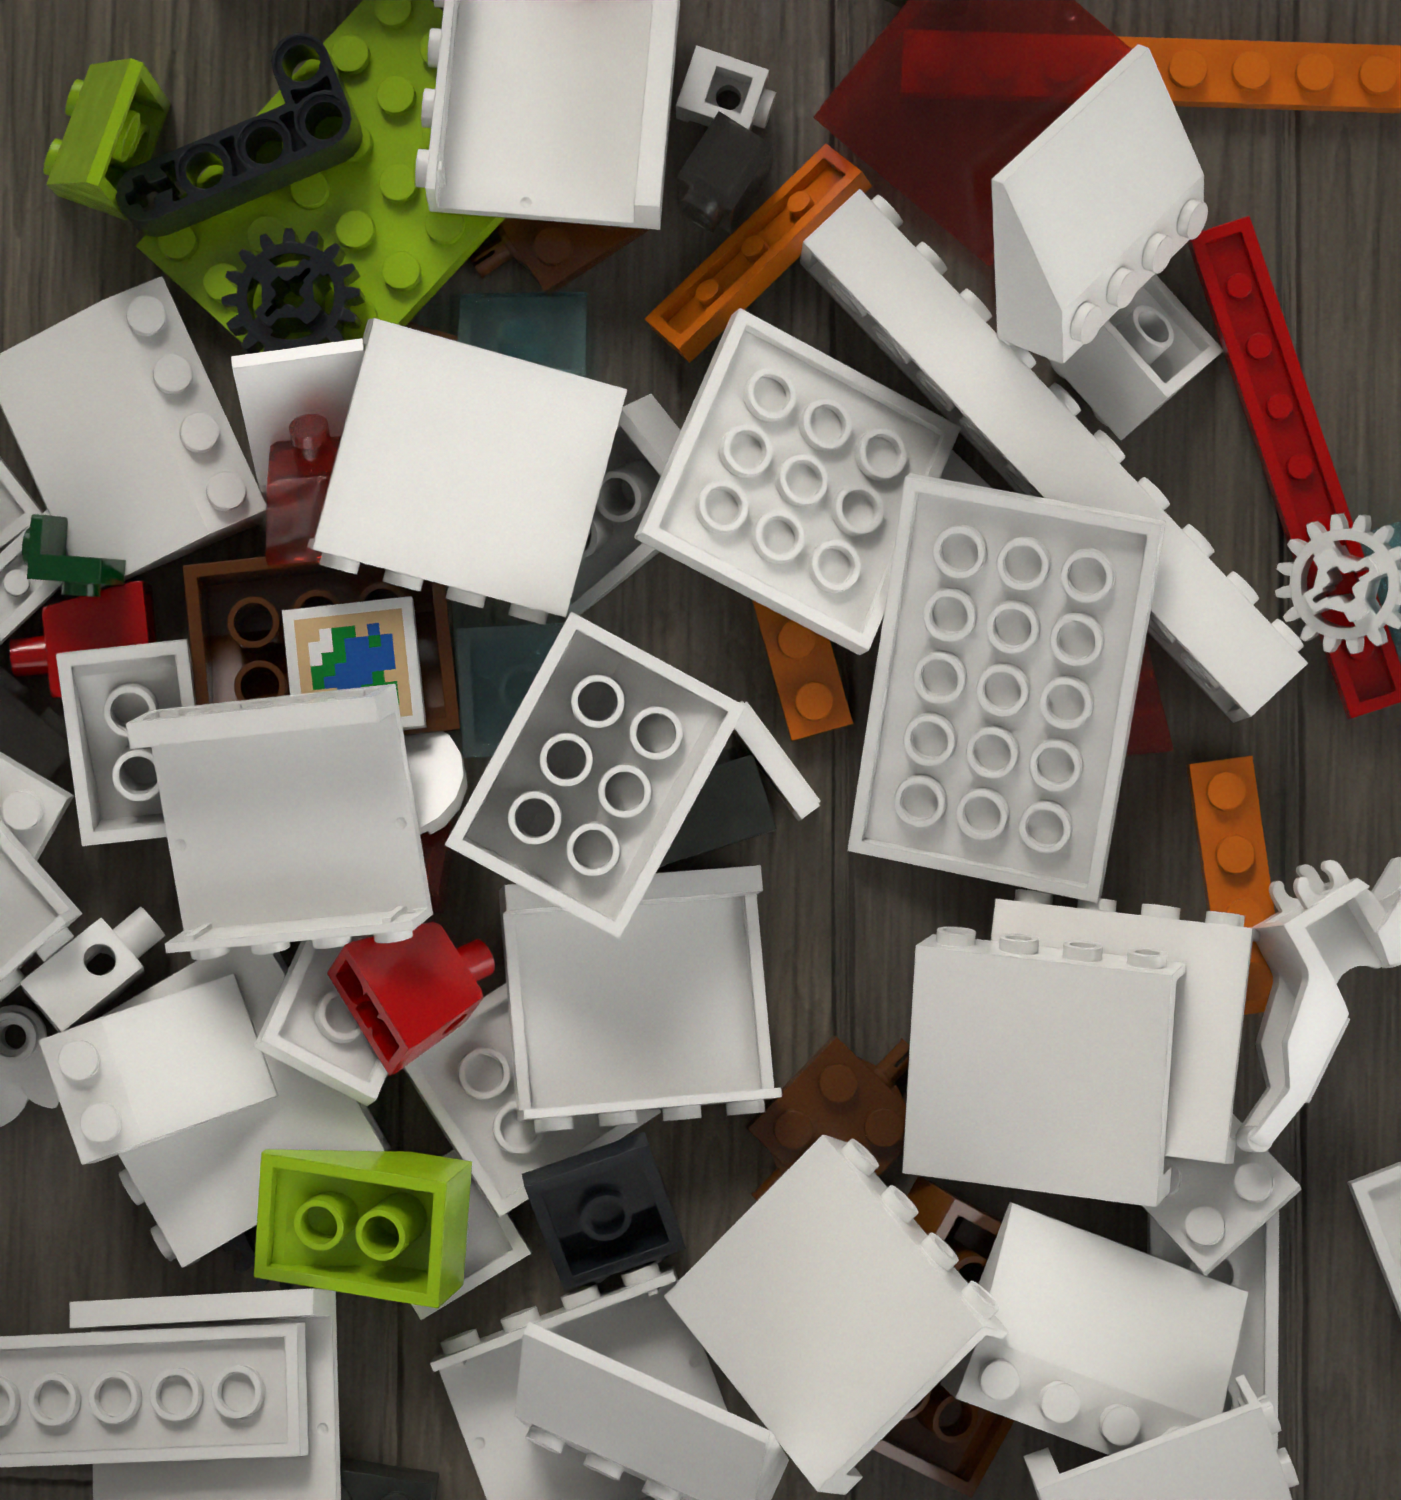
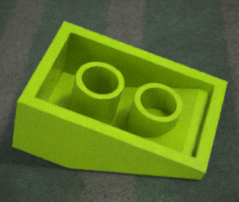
M128 58L90 64L85 79H76L70 89L65 107V114L71 116L63 140L55 138L51 143L43 168L44 174L49 176L46 185L57 196L127 221L129 219L117 205V183L126 171L151 160L171 102L143 62Z
M265 1149L261 1152L254 1277L439 1308L464 1285L472 1161L404 1151Z

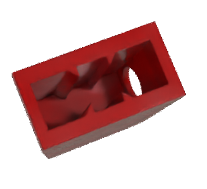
M133 581L124 584V586L119 585L101 590V597L80 596L43 607L44 636L11 639L10 661L15 677L48 674L51 696L62 700L56 658L57 653L157 642L152 586L144 581Z
M429 922L419 925L412 931L413 937L403 941L376 943L373 936L353 941L343 947L328 970L327 975L389 1076L399 1072L468 1020L482 1001L483 994L477 981L492 975L495 969L493 956L484 942L476 939L455 948L443 927L435 922Z

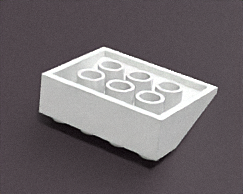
M1139 44L1135 46L991 179L997 339L1064 364L1083 344L1090 343L1097 335L1099 329L1120 308L1128 306L1135 293L1155 273H1161L1168 265L1170 259L1190 239L1193 240L1198 237L1203 230L1208 215V207L1204 203V173L1148 47Z
M162 276L106 298L0 353V407L51 516L66 517L68 520L66 553L68 556L126 560L124 580L126 581L263 522L268 507ZM101 584V590H105L114 585Z
M570 612L445 845L620 939L746 706L579 615Z
M1009 1202L979 1281V1285L998 1304L999 1310L994 1315L1009 1333L1003 1339L986 1335L942 1379L941 1385L952 1396L1107 1455L1117 1453L1223 1413L1249 1292Z
M528 1322L522 1339L515 1416L525 1426L529 1427L525 1438L558 1454H561L565 1444L588 1455L583 1464L611 1479L619 1481L623 1471L646 1481L642 1492L657 1500H681V1498L686 1500L772 1499L789 1462L788 1457L772 1431Z

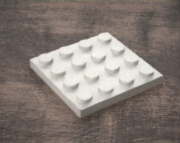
M739 308L731 315L634 538L840 646L861 655L869 651L884 615L905 477L912 473L940 479L961 427Z

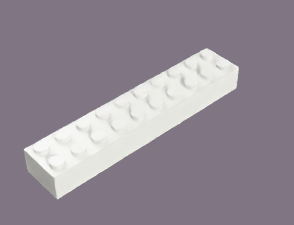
M861 189L855 192L803 241L800 264L946 419L961 427L959 432L1016 493L1166 521L1147 632L1233 723L1252 717L1308 664L1298 653L1304 647L1299 637L1280 619L1277 618L1273 623H1270L1258 611L1254 604L1259 600V597L1253 588L1234 571L1227 577L1209 559L1215 552L1211 544L1190 524L1181 529L1164 511L1170 505L1168 499L1149 479L1142 477L1137 482L1121 466L1120 463L1125 459V455L1106 433L1098 430L1092 435L1075 417L1081 411L1079 405L1065 389L1057 383H1053L1048 388L1031 369L1037 363L1028 350L997 339V333L986 323L992 317L987 307L970 290L965 289L959 294L942 276L948 270L945 263L926 243L920 242L915 247L900 232L898 228L903 224V220L895 209L880 195H876L870 200Z

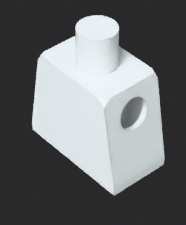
M141 906L113 930L101 917L24 978L20 985L25 994L59 1033L90 1022L145 974L144 967L138 958L166 935ZM105 953L114 958L115 966L105 975L100 976L90 973L87 970L88 962L97 954Z

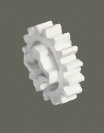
M1344 513L1331 515L1330 531H1327L1318 521L1307 524V532L1311 541L1307 543L1300 539H1291L1287 545L1297 556L1295 561L1278 563L1276 568L1282 574L1290 576V584L1288 586L1275 590L1276 597L1291 598L1294 605L1284 614V620L1289 622L1302 619L1306 623L1300 635V638L1305 642L1312 640L1319 634L1324 635L1323 651L1329 653L1337 650L1342 639L1346 640L1350 654L1363 652L1364 636L1366 635L1376 646L1388 642L1384 626L1387 624L1390 627L1401 629V613L1398 612L1401 605V546L1392 548L1389 545L1395 529L1387 525L1372 533L1370 532L1371 516L1365 514L1357 517L1352 528H1349ZM1339 540H1352L1362 543L1371 548L1375 553L1365 558L1350 555L1346 546H1341ZM1314 560L1318 567L1314 587L1307 591V575L1310 565ZM1369 570L1352 587L1355 597L1351 593L1326 597L1328 593L1336 589L1335 585L1342 581L1340 571L1350 573ZM1388 576L1387 597L1381 608L1376 600L1380 580ZM1329 609L1344 612L1349 622H1353L1355 627L1334 624L1322 617L1320 613Z

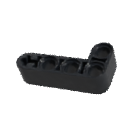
M296 33L282 39L274 49L271 64L285 101L284 105L134 166L122 175L116 187L117 205L139 231L153 237L170 235L344 163L355 155L362 141L361 125L339 69L321 40L311 34ZM309 59L320 61L319 70L312 78L301 82L292 80L293 70L299 63ZM332 116L343 118L342 127L335 136L328 139L315 138V130L320 121ZM270 141L283 142L282 153L276 160L267 164L256 163V155L262 145ZM213 165L223 166L222 178L216 185L206 189L197 188L198 176L205 168ZM175 181H178L182 189L187 193L185 198L180 199L178 196L181 192L175 186ZM156 191L158 193L154 197L156 207L146 211L144 208L148 206L147 195Z

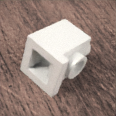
M696 45L676 104V118L686 122L690 120L748 140L753 125L765 129L777 92L766 89L769 70ZM726 90L734 91L740 97V104L733 110L719 107L716 98L721 92Z

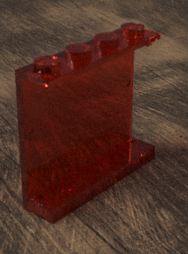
M908 0L812 117L990 267L994 262L991 179L1132 49L1075 0Z

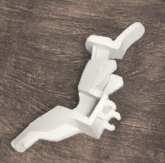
M1401 857L1392 858L1388 862L1372 891L1368 890L1370 886L1359 878L1349 879L1341 865L1334 860H1327L1321 863L1322 871L1329 877L1330 882L1323 883L1312 866L1306 864L1297 866L1296 873L1300 877L1296 878L1293 883V890L1297 898H1292L1285 892L1283 882L1274 881L1270 884L1269 895L1278 912L1253 927V929L1260 932V941H1256L1273 975V985L1255 1043L1267 1088L1235 1135L1240 1149L1247 1152L1267 1151L1303 1104L1310 1103L1350 1021V1018H1347L1349 1015L1348 1009L1337 986L1341 976L1349 969L1357 966H1368L1378 969L1401 965Z

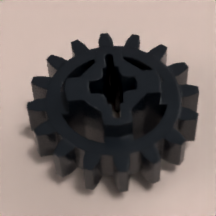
M285 228L283 243L277 245L265 233L260 236V245L263 251L255 256L245 249L238 253L246 265L243 273L238 271H227L225 278L237 288V293L221 297L222 305L228 311L238 313L226 324L235 336L247 334L241 346L248 354L259 353L263 348V352L346 341L340 334L344 327L351 329H360L362 322L357 315L350 311V306H358L365 303V295L359 288L348 287L360 277V274L353 263L341 265L346 254L337 243L329 246L323 252L324 240L316 231L312 230L305 242L300 243L299 237L293 228ZM289 261H301L297 266L276 267ZM333 282L334 303L331 313L328 315L325 312V295L332 289L330 283ZM259 284L262 287V304L256 309L257 317L255 318L253 300ZM291 291L297 296H302L304 299L302 305L297 309L283 301L286 294ZM290 333H312L299 339H286Z

